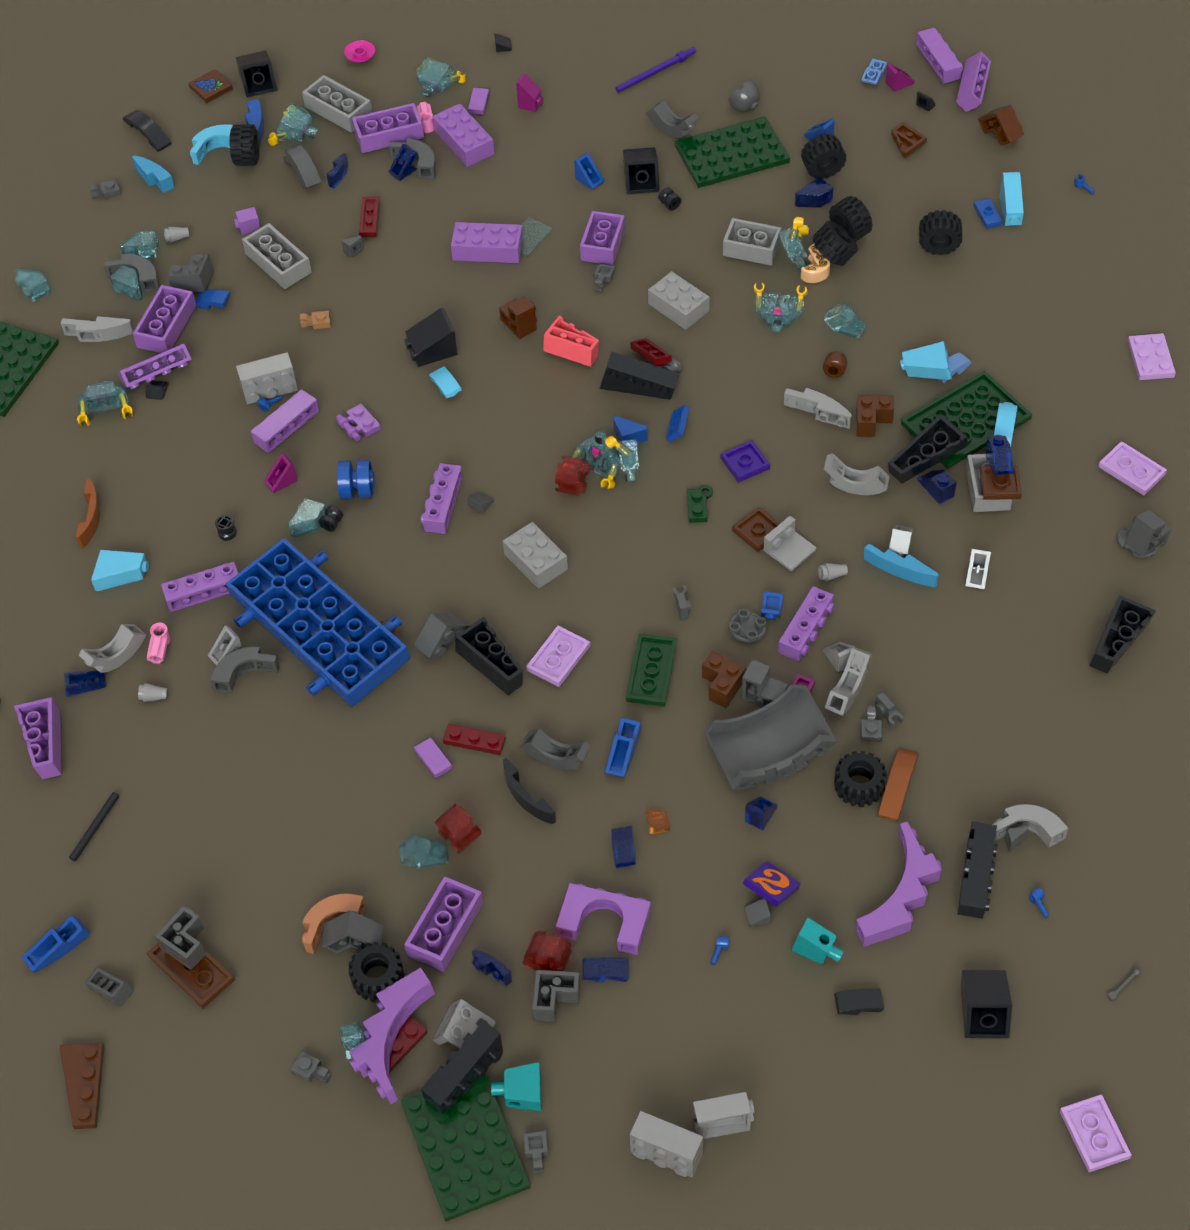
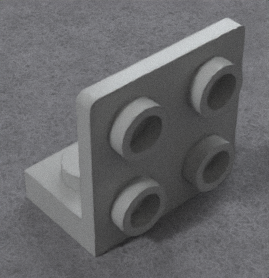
M791 516L764 537V552L790 571H793L816 551V547L795 532V519Z
M460 999L450 1004L432 1041L438 1045L450 1042L460 1049L464 1042L463 1038L469 1032L472 1035L479 1027L476 1023L480 1018L484 1019L492 1027H494L496 1022Z

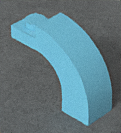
M216 125L196 134L192 139L193 147L190 151L193 164L200 165L206 154L212 149L218 147L230 148V131L233 125Z
M1010 402L999 403L991 454L1005 453L1006 461L1009 460L1017 405Z

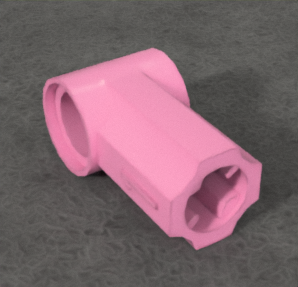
M420 102L417 106V112L422 122L423 133H431L434 131L431 106L426 102Z
M155 623L150 628L151 639L146 658L148 661L160 664L164 662L167 645L170 643L171 637L164 623Z

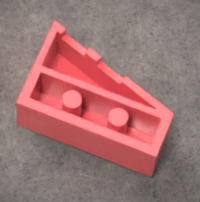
M559 315L544 334L543 351L591 367L598 358L599 340L583 330H577L574 324L566 323L563 321V317Z

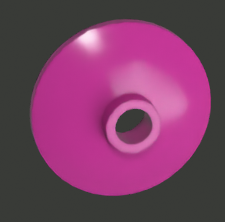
M364 40L351 42L344 49L345 57L349 61L357 63L368 61L375 54L374 45Z

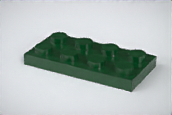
M647 634L638 635L626 702L665 707L677 638Z

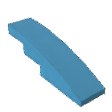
M870 543L864 548L863 559L877 568L917 584L934 588L937 586L939 574L908 554L905 558H902L890 549L883 553Z

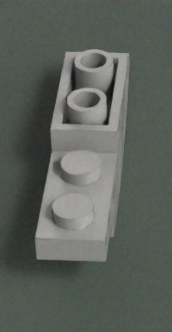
M97 316L96 321L62 318L61 321L64 335L77 336L79 342L109 341L131 335L134 332L131 319Z
M786 388L784 405L815 413V420L850 429L852 414L834 399L809 388H806L804 393Z

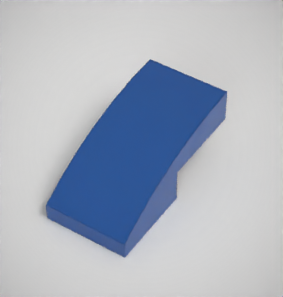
M224 290L200 292L195 300L196 307L210 310L211 306L224 308L230 298V292Z

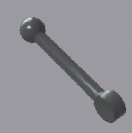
M1134 968L1132 974L1115 991L1109 992L1108 999L1111 1001L1116 1000L1117 994L1135 976H1139L1141 970Z

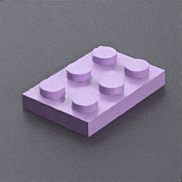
M1164 333L1128 336V345L1139 380L1175 377L1176 372Z
M1122 441L1099 462L1098 466L1143 496L1167 472V469Z
M557 626L527 664L526 670L560 687L591 646L590 641Z
M1102 1094L1060 1108L1059 1112L1088 1173L1131 1158L1132 1155Z

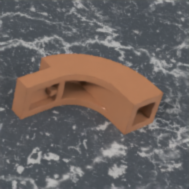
M337 894L315 904L308 911L302 922L305 929L302 943L305 946L306 952L315 953L324 931L325 923L347 911H356L363 916L366 908L364 897L354 894Z

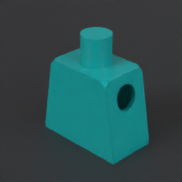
M809 918L806 919L791 951L820 964H823L826 956L839 962L844 950L833 945L836 939L835 934Z
M539 1063L505 1069L504 1082H491L492 1096L504 1095L505 1105L508 1108L541 1111Z

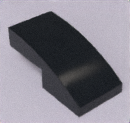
M854 989L834 994L838 1014L858 1015L861 1011L881 1012L884 1009L880 989Z

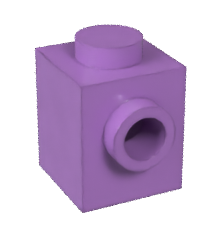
M255 207L235 212L237 217L234 219L236 229L240 228L241 235L260 229Z

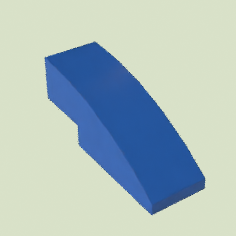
M256 99L246 102L248 113L245 114L247 124L255 125L260 145L264 133V120L260 102Z
M621 718L605 769L606 774L625 778L640 736L641 722Z
M71 915L57 930L51 928L22 956V959L31 971L35 973L70 952L91 933L79 918Z

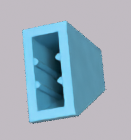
M1020 172L1003 173L999 199L1005 226L1022 225L1024 211Z
M944 341L902 352L901 367L902 370H906L909 377L952 379L948 352Z
M100 550L91 578L95 591L143 580L145 572L149 570V562L146 560L144 553Z

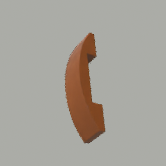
M86 479L84 496L89 505L86 522H78L76 539L80 548H84L92 539L100 519V503L90 479Z
M901 748L898 749L880 805L879 817L898 822L919 753Z

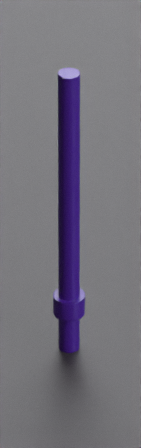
M692 47L686 51H681L675 57L620 84L615 89L619 93L677 62H683L687 57L695 54L696 50Z

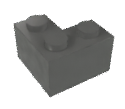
M208 254L192 255L188 265L172 266L167 277L171 287L192 292H204L214 269Z
M1147 510L1143 513H1138L1134 517V524L1127 533L1128 537L1125 544L1143 557L1165 544L1172 529L1156 514Z
M431 613L414 646L428 658H441L446 652L449 642H455V636L467 629L469 625L455 613Z
M751 660L742 677V700L764 707L787 690L788 684L781 680L770 678V666L763 662Z
M185 906L155 936L159 947L190 970L206 955L201 943L195 939L204 929L200 916Z
M347 911L324 924L322 947L340 953L350 947L354 949L361 947L364 949L365 944L369 943V946H371L373 942H378L381 945L383 925L375 922L372 918L360 915L356 911Z
M536 970L532 1005L534 1021L555 1022L557 1002L579 1004V972Z

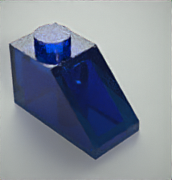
M819 177L795 193V206L821 208L833 200L834 187Z
M995 435L994 437H987L986 458L994 474H1013L1011 447L1006 436Z
M932 470L917 479L939 504L955 496L956 481L945 470Z

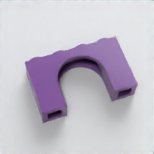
M570 883L556 924L557 937L577 941L586 916L598 909H609L616 912L623 921L617 939L618 951L638 955L651 914V902L641 897L633 898L623 893L615 894L607 892L602 888L594 889L580 883Z

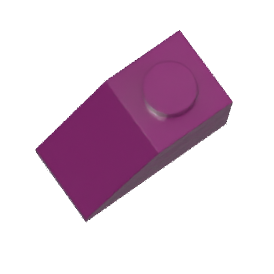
M522 73L516 83L518 108L536 112L539 106L543 104L541 89L525 73Z

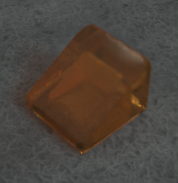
M646 810V820L650 834L670 831L665 811Z

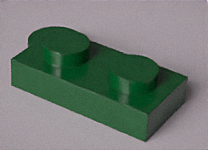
M703 485L699 490L687 489L689 523L707 522L706 499L713 495V489L710 486ZM707 490L709 493L704 494L703 491Z

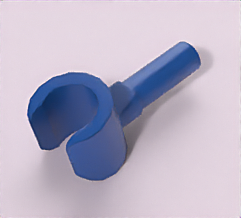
M1079 174L1078 179L1074 178V184L1077 188L1083 187L1091 194L1095 192L1085 183L1084 175Z
M280 395L268 401L260 398L257 401L261 404L258 408L268 411L273 403L282 400V396Z
M1037 887L1032 891L1029 899L1032 903L1037 904L1044 918H1047L1049 914L1041 901L1045 894Z
M719 936L717 938L711 964H716L721 948L728 949L729 937Z

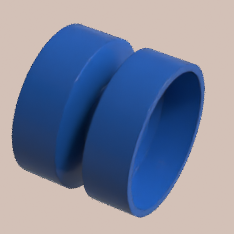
M370 459L357 460L356 470H353L351 460L338 461L337 480L340 499H353L355 489L358 491L359 498H372L375 478Z

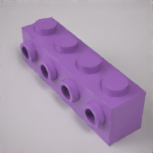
M935 27L917 32L916 45L942 83L961 79L963 65L957 60L955 53L950 50L948 43H945L942 35L938 33Z
M982 51L968 58L965 63L956 102L966 112L977 108L982 103L991 61Z
M180 344L118 371V375L124 387H129L131 390L140 386L139 382L143 380L149 382L156 379L155 375L162 373V375L172 372L171 368L178 366L179 369L188 365L187 361L192 359L185 344Z
M301 389L250 431L253 443L265 452L270 453L319 412L317 399Z
M440 463L438 470H435L434 484L430 485L429 490L430 497L425 502L426 510L421 515L424 531L446 534L463 478L461 466Z
M225 563L218 567L206 569L202 572L161 584L170 612L230 594L226 583L238 574L235 563Z
M814 586L811 588L779 641V654L798 662L802 656L807 655L811 641L814 642L816 640L819 628H823L826 623V616L834 610L833 594Z

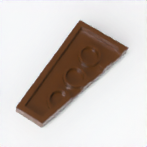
M103 1043L59 1045L72 1125L74 1129L97 1128L104 1045Z

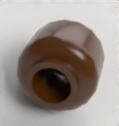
M838 351L829 353L823 364L825 374L832 378L841 377L847 367L846 356Z

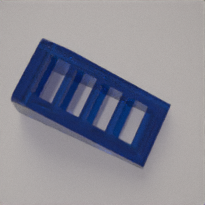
M99 671L64 673L66 696L106 688L104 673Z

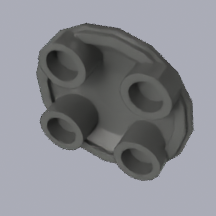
M740 609L730 619L728 624L731 635L742 642L758 641L765 635L767 630L766 619L756 613L749 612L747 609Z

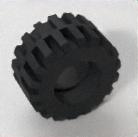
M233 125L230 131L229 145L234 165L256 166L259 159L260 146L258 131L255 125Z
M831 134L815 136L814 139H810L809 143L804 145L805 148L801 151L802 161L809 175L813 176V178L823 179L836 175L835 173L841 171L846 162V153L839 139Z
M846 197L833 205L829 210L830 221L843 227L853 237L855 242L872 230L873 223L870 213L862 201L856 197Z
M935 210V212H929L928 215H925L920 220L919 243L922 249H925L928 253L932 252L933 255L950 254V252L956 251V248H959L960 243H962V223L958 215L953 214L951 211L946 212V210Z
M826 221L812 238L818 251L827 260L838 266H844L858 251L853 237L843 227L832 221Z
M854 751L852 755L849 753L844 755V759L841 758L836 765L834 789L835 792H838L839 798L843 797V802L846 804L850 802L851 806H855V804H858L859 807H864V804L870 806L873 801L877 802L879 797H882L885 790L887 773L884 763H880V758H874V754H865V751H861V753ZM863 775L870 781L858 783L853 781L851 777Z
M373 942L371 946H369V943L365 944V948L362 949L360 947L357 949L358 954L353 953L352 961H349L348 971L353 988L363 999L367 1000L370 998L371 1002H375L378 999L376 996L378 992L405 977L399 953L395 952L392 946L388 948L386 943L379 945L378 942ZM383 966L387 968L386 973L380 977L370 978L366 976V973L373 967Z

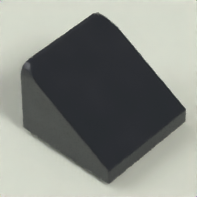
M494 33L496 52L511 51L510 38Z
M920 91L917 92L916 105L927 111L935 107L936 104L931 97Z
M149 382L145 386L146 398L162 400L165 396L168 382Z

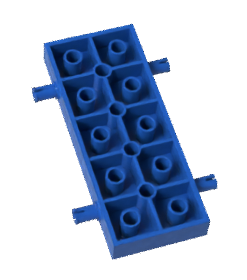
M283 538L226 583L230 596L245 609L242 614L233 620L242 629L252 619H256L318 676L315 681L306 686L308 692L312 693V696H315L325 686H329L346 703L353 707L410 660L407 646L391 633L401 626L402 622L396 615H393L391 619L382 625L318 568L325 561L329 560L322 550L308 560Z

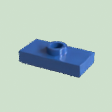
M990 198L974 202V208L986 229L1002 225V219Z
M686 405L672 412L666 439L669 442L683 436L689 408Z

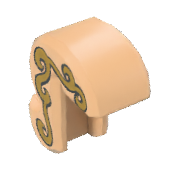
M812 244L808 248L810 252L808 260L811 265L801 268V279L807 283H818L829 276L830 261L818 251L815 244Z

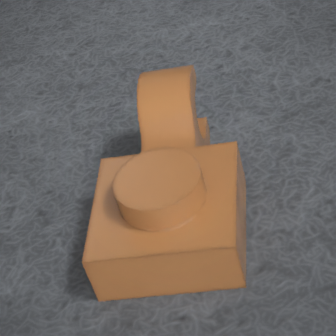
M329 310L311 312L312 316L305 313L299 315L302 328L313 326V329L331 328Z

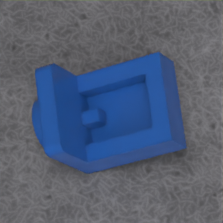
M764 592L761 615H764L765 619L776 620V617H781L783 594Z

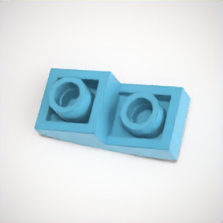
M444 366L429 374L431 380L438 386L440 393L444 397H453L462 391L455 378Z

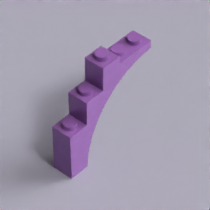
M908 821L900 824L898 833L905 855V871L901 882L883 905L873 912L856 919L855 930L863 947L909 932L913 922L910 910L925 906L926 897L928 896L925 885L940 879L942 871L940 861L935 859L933 853L926 855L924 847L919 845L915 829L910 827Z
M421 968L376 994L379 1000L376 1005L380 1012L362 1022L366 1029L363 1032L366 1041L349 1050L352 1057L349 1062L355 1073L360 1071L363 1078L368 1076L372 1083L377 1082L379 1086L376 1089L382 1099L386 1097L390 1105L398 1100L389 1074L393 1043L407 1018L423 1002L435 995L431 982Z

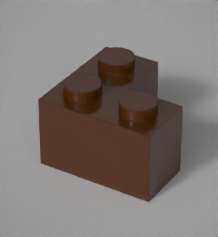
M1011 105L992 110L978 119L984 134L994 131L1001 146L1012 143L1024 135L1022 126Z
M524 296L518 300L515 298L499 307L500 320L519 340L537 330L535 304Z
M857 395V437H875L876 423L893 424L894 396Z
M711 651L702 664V678L712 682L709 687V700L727 708L742 686V677L746 672V667Z

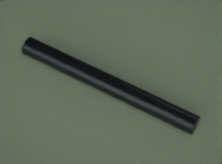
M112 792L70 854L69 858L72 861L78 859L119 798L117 793Z

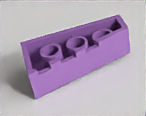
M52 697L14 706L28 746L27 749L32 765L42 779L61 775L60 708Z

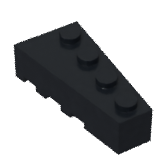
M611 351L600 389L671 400L679 373Z
M940 414L888 462L889 473L899 482L904 483L966 448L967 436Z
M1119 595L1089 666L1108 674L1147 627L1156 610Z
M485 617L455 636V652L508 696L522 686V668L511 653L507 652L503 642L499 641L496 637L495 631L489 627Z
M973 821L971 823L958 915L983 919L984 911H989L990 899H987V893H991L993 881L989 880L990 875L994 874L995 862H992V857H996L998 845L994 844L997 825Z
M482 1018L477 1021L476 1024L479 1027L471 1035L468 1032L463 1038L464 1042L459 1051L453 1050L448 1056L445 1068L440 1066L421 1089L423 1098L441 1114L446 1110H451L455 1106L457 1099L462 1094L468 1093L477 1078H482L486 1074L488 1067L492 1063L498 1062L503 1055L500 1033Z

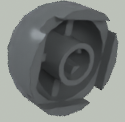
M748 80L742 84L744 87L740 90L737 88L729 98L730 105L740 112L753 111L759 105L757 102L760 99V90L752 80Z

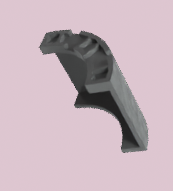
M795 684L789 686L783 694L760 709H755L749 714L732 719L714 720L704 732L733 790L755 788L757 783L764 782L767 785L786 778L807 767L809 760L816 755L821 757L837 742L807 686Z

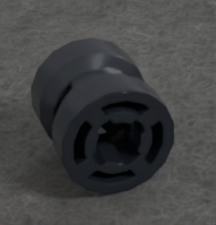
M669 187L663 189L658 196L659 201L665 204L666 208L670 211L677 209L681 204V198Z
M328 506L325 510V515L319 520V525L327 531H335L338 526L337 522H340L343 518L342 511L335 506Z
M222 515L216 519L215 525L219 538L224 541L232 540L237 534L233 518L229 515Z

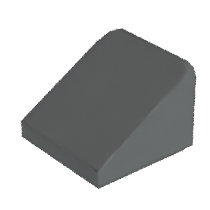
M361 236L341 241L343 252L351 258L364 249Z
M481 492L472 494L467 498L468 505L481 513H484L494 502V499Z
M1028 826L1007 829L1005 841L1009 852L1026 839Z
M765 899L745 907L749 927L770 923V912Z

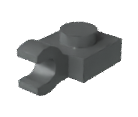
M116 179L102 182L100 186H89L92 198H98L103 195L104 198L121 195Z
M598 264L594 272L595 284H597L595 291L602 292L605 282H611L615 273V266Z
M683 585V591L678 592L674 586L673 596L676 599L680 620L688 619V611H691L689 599H685L687 587Z
M883 692L876 695V711L888 720V725L891 728H895L894 719L903 723V715L895 710V705Z
M867 706V720H861V741H882L881 720H875V706Z
M303 1051L290 1069L293 1074L309 1082L315 1077L327 1083L331 1077L328 1074L329 1070L321 1066L322 1063L319 1059Z
M546 1131L524 1133L526 1158L533 1157L534 1174L543 1173L542 1156H548Z

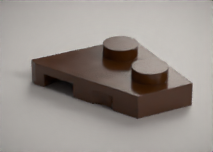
M904 122L892 129L891 135L904 158L927 143V137Z

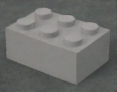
M732 218L723 240V256L772 266L781 243V228Z
M672 271L648 289V304L685 330L710 311V297Z
M288 352L236 366L246 404L255 403L260 398L269 399L298 391Z
M1005 453L967 455L965 470L973 512L1011 510L1012 499L983 500L980 466H1007Z
M533 522L503 540L504 555L538 589L568 570L567 556Z
M640 1111L630 1132V1150L639 1159L647 1158L661 1168L668 1167L680 1176H690L693 1178L703 1155V1136Z

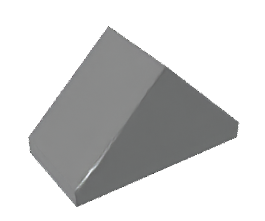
M972 548L965 586L985 589L991 551Z
M228 625L224 626L208 654V657L216 665L229 653L242 648L239 637Z
M838 642L824 648L823 652L838 673L845 670L851 650L855 646Z

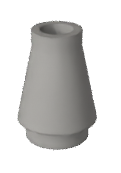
M167 226L163 230L166 242L170 241L172 243L189 237L188 227Z
M823 563L818 567L820 580L829 581L848 573L846 564Z
M144 683V685L139 684L138 700L148 702L167 699V688Z

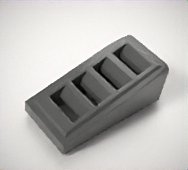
M99 967L85 983L87 987L119 1007L123 1005L133 992V989L127 982ZM103 976L104 978L100 981V983H99L98 985H96L97 982H98V981L101 979V977Z

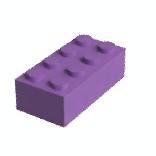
M414 103L352 118L354 133L362 153L389 147L390 142L406 143L407 138L416 140L424 138L422 122Z
M457 104L432 116L434 131L466 167L495 154L494 142L491 136L461 104Z
M455 222L451 242L453 261L520 263L524 240L522 225Z
M164 285L160 286L133 332L137 348L158 353L173 348L196 308L192 291Z
M444 876L404 944L407 957L445 972L483 905L482 892Z

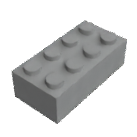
M325 75L302 92L304 106L307 109L351 133L354 131L353 117L372 113L371 100Z
M270 223L242 239L245 254L284 289L312 273L309 258Z

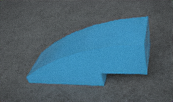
M132 156L135 169L150 187L156 184L163 193L175 188L172 176L160 165L143 157Z

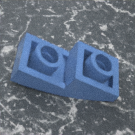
M872 58L869 67L866 68L861 82L877 85L887 68V62Z
M960 352L949 357L951 376L955 373L960 375L972 364ZM939 379L943 383L947 381L944 379Z

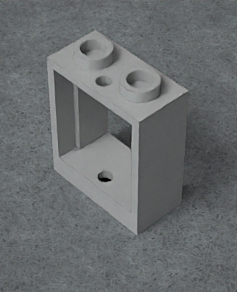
M746 1092L693 1102V1121L696 1134L703 1136V1139L749 1131L751 1122H754L752 1099L748 1100Z

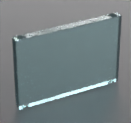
M528 218L522 224L523 243L521 254L528 257L547 238L553 229Z

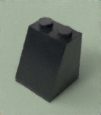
M266 50L235 57L246 97L277 91L271 61Z
M656 148L623 150L626 193L660 192Z
M444 308L438 309L405 331L407 338L404 339L405 346L411 350V359L416 361L418 367L458 355L455 331Z
M962 970L961 996L965 1038H1009L1012 1000L1006 970Z

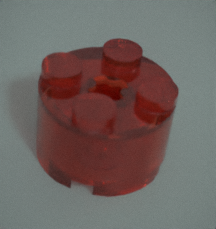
M562 456L561 459H564V461L558 464L555 484H558L559 487L555 488L556 492L575 496L585 493L587 487L585 478L590 472V464H587L586 460Z
M456 804L451 806L434 822L439 829L438 833L444 840L448 838L451 840V846L457 853L463 851L482 835L477 825L473 827L471 816L461 806H456Z
M547 931L535 932L524 955L523 965L535 971H565L572 950H570L571 944L558 934L553 933V936L546 935Z

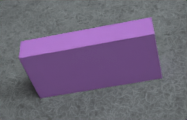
M473 88L468 106L469 114L484 115L489 97V89Z
M431 738L414 747V751L435 779L452 769L451 763Z

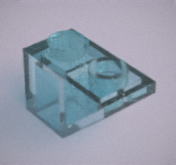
M156 231L138 232L121 243L122 254H134L144 258L157 257L159 242Z
M122 265L110 277L113 289L116 292H121L130 298L141 301L143 297L136 270Z
M14 270L16 274L14 279L19 287L22 286L23 293L26 297L29 296L32 301L51 293L48 282L40 271Z
M845 302L830 307L824 318V321L834 332L857 339L861 337L866 327L863 321Z
M305 498L303 503L298 506L294 518H291L288 528L290 529L291 537L296 538L319 530L321 528L319 520L325 515V504Z
M413 835L399 846L401 864L418 869L447 864L449 862L446 844Z
M360 1021L338 1027L347 1059L352 1058L349 1050L365 1042Z

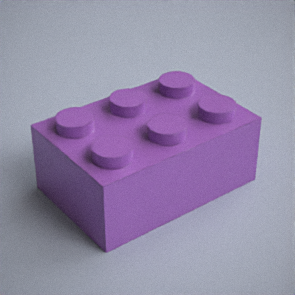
M598 211L591 212L580 244L581 261L614 265L625 232V215Z

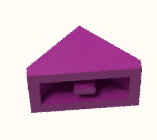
M891 63L887 64L885 83L894 92L914 84L915 81L907 72Z
M281 453L264 480L274 493L297 481L294 464L285 453Z

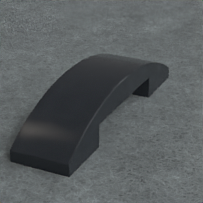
M135 110L122 117L131 128L135 127L148 139L149 144L158 152L171 145V141L162 129L143 112Z
M507 758L503 759L506 783L515 800L534 817L554 824L556 822L555 811L543 798L535 802L518 783V770Z

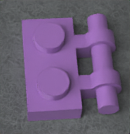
M361 403L346 411L347 417H343L341 414L336 416L339 426L345 429L347 435L355 441L361 439L360 434L362 433L365 437H368L381 429L379 422Z

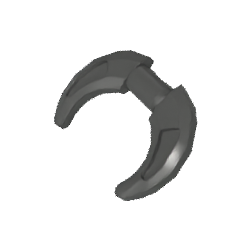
M1125 527L1118 533V544L1133 553V556L1149 558L1155 555L1158 550L1156 548L1141 557L1125 544L1127 533L1132 527Z

